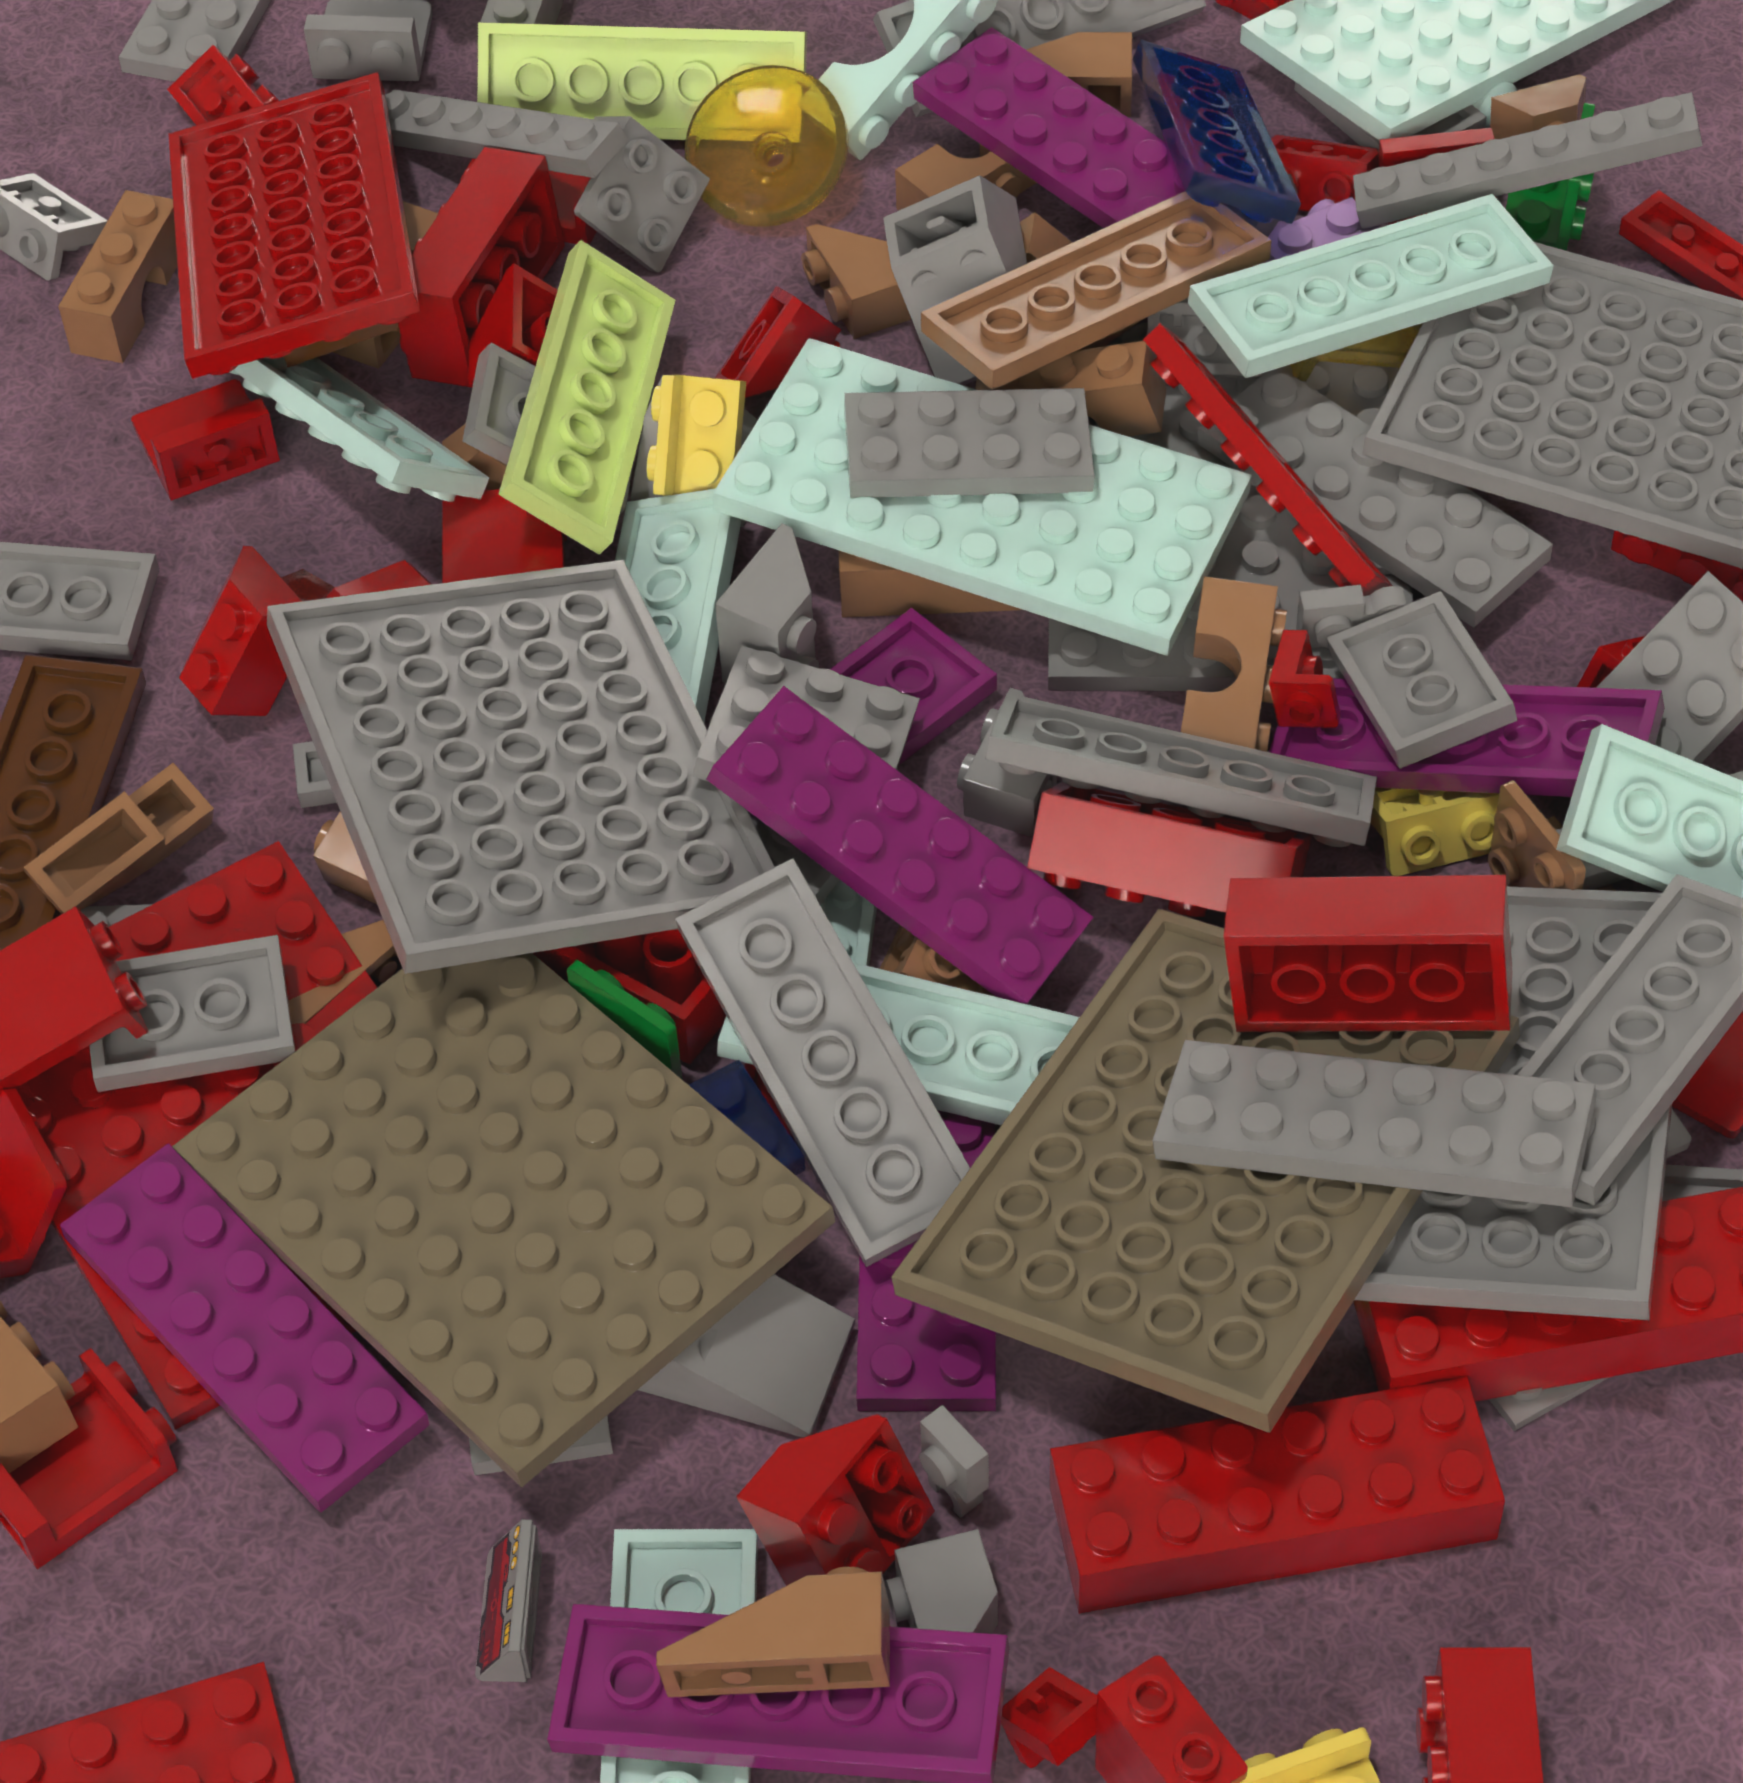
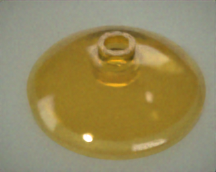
M778 65L759 66L730 76L717 85L703 99L688 127L685 141V159L710 178L701 198L717 214L732 222L747 226L768 227L781 225L802 217L813 210L833 190L847 160L849 148L848 127L837 100L818 79L792 67ZM773 155H784L779 165L768 166V161Z

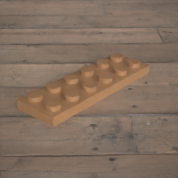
M1197 185L922 311L921 332L989 388L994 390L1189 297L1190 285L1253 267L1269 260L1271 255V239Z

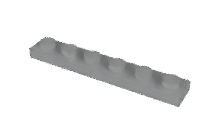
M393 90L385 95L393 145L475 159L484 147L546 156L549 171L595 178L628 142L620 124L615 122L401 90Z
M1690 92L1673 97H1662L1653 102L1617 111H1605L1596 116L1560 125H1549L1539 130L1503 139H1492L1482 144L1446 153H1435L1426 158L1389 167H1378L1369 172L1353 175L1356 212L1361 228L1437 211L1489 194L1499 196L1701 147L1703 145L1693 94Z

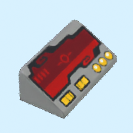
M522 1519L493 1545L487 1556L475 1670L476 1679L480 1681L527 1682V1678H531L542 1563V1550L537 1527L533 1525V1520Z

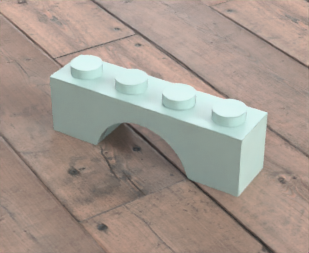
M914 0V13L911 25L904 38L892 51L875 61L865 64L848 65L833 62L798 105L818 130L857 159L862 160L871 149L878 147L885 140L889 128L904 110L917 102L914 99L913 82L958 51L962 42L974 28L990 17L998 0Z

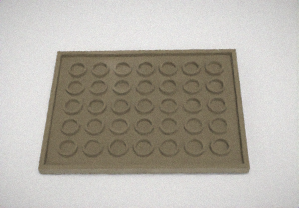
M1158 909L891 1278L895 1295L1270 1433L1423 1190L1155 1159L1152 1140L1184 1041L1192 1040L1497 1073L1520 1038L1519 1018L1511 1015L1510 1031L1236 1032L1223 938L1224 928Z
M532 953L407 974L404 973L402 968L172 1146L282 1261L521 1488L835 1223L833 1206Z

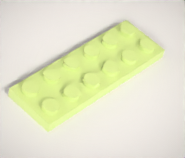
M478 22L477 102L594 119L595 116H631L659 139L803 144L805 113L798 103L805 96L807 32Z
M580 240L567 256L498 495L600 555L613 542L643 427L644 416L648 408L676 300Z

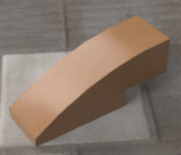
M172 763L129 796L125 791L24 866V872L61 914L75 906L82 910L140 876L210 826L213 820L214 808L180 769Z

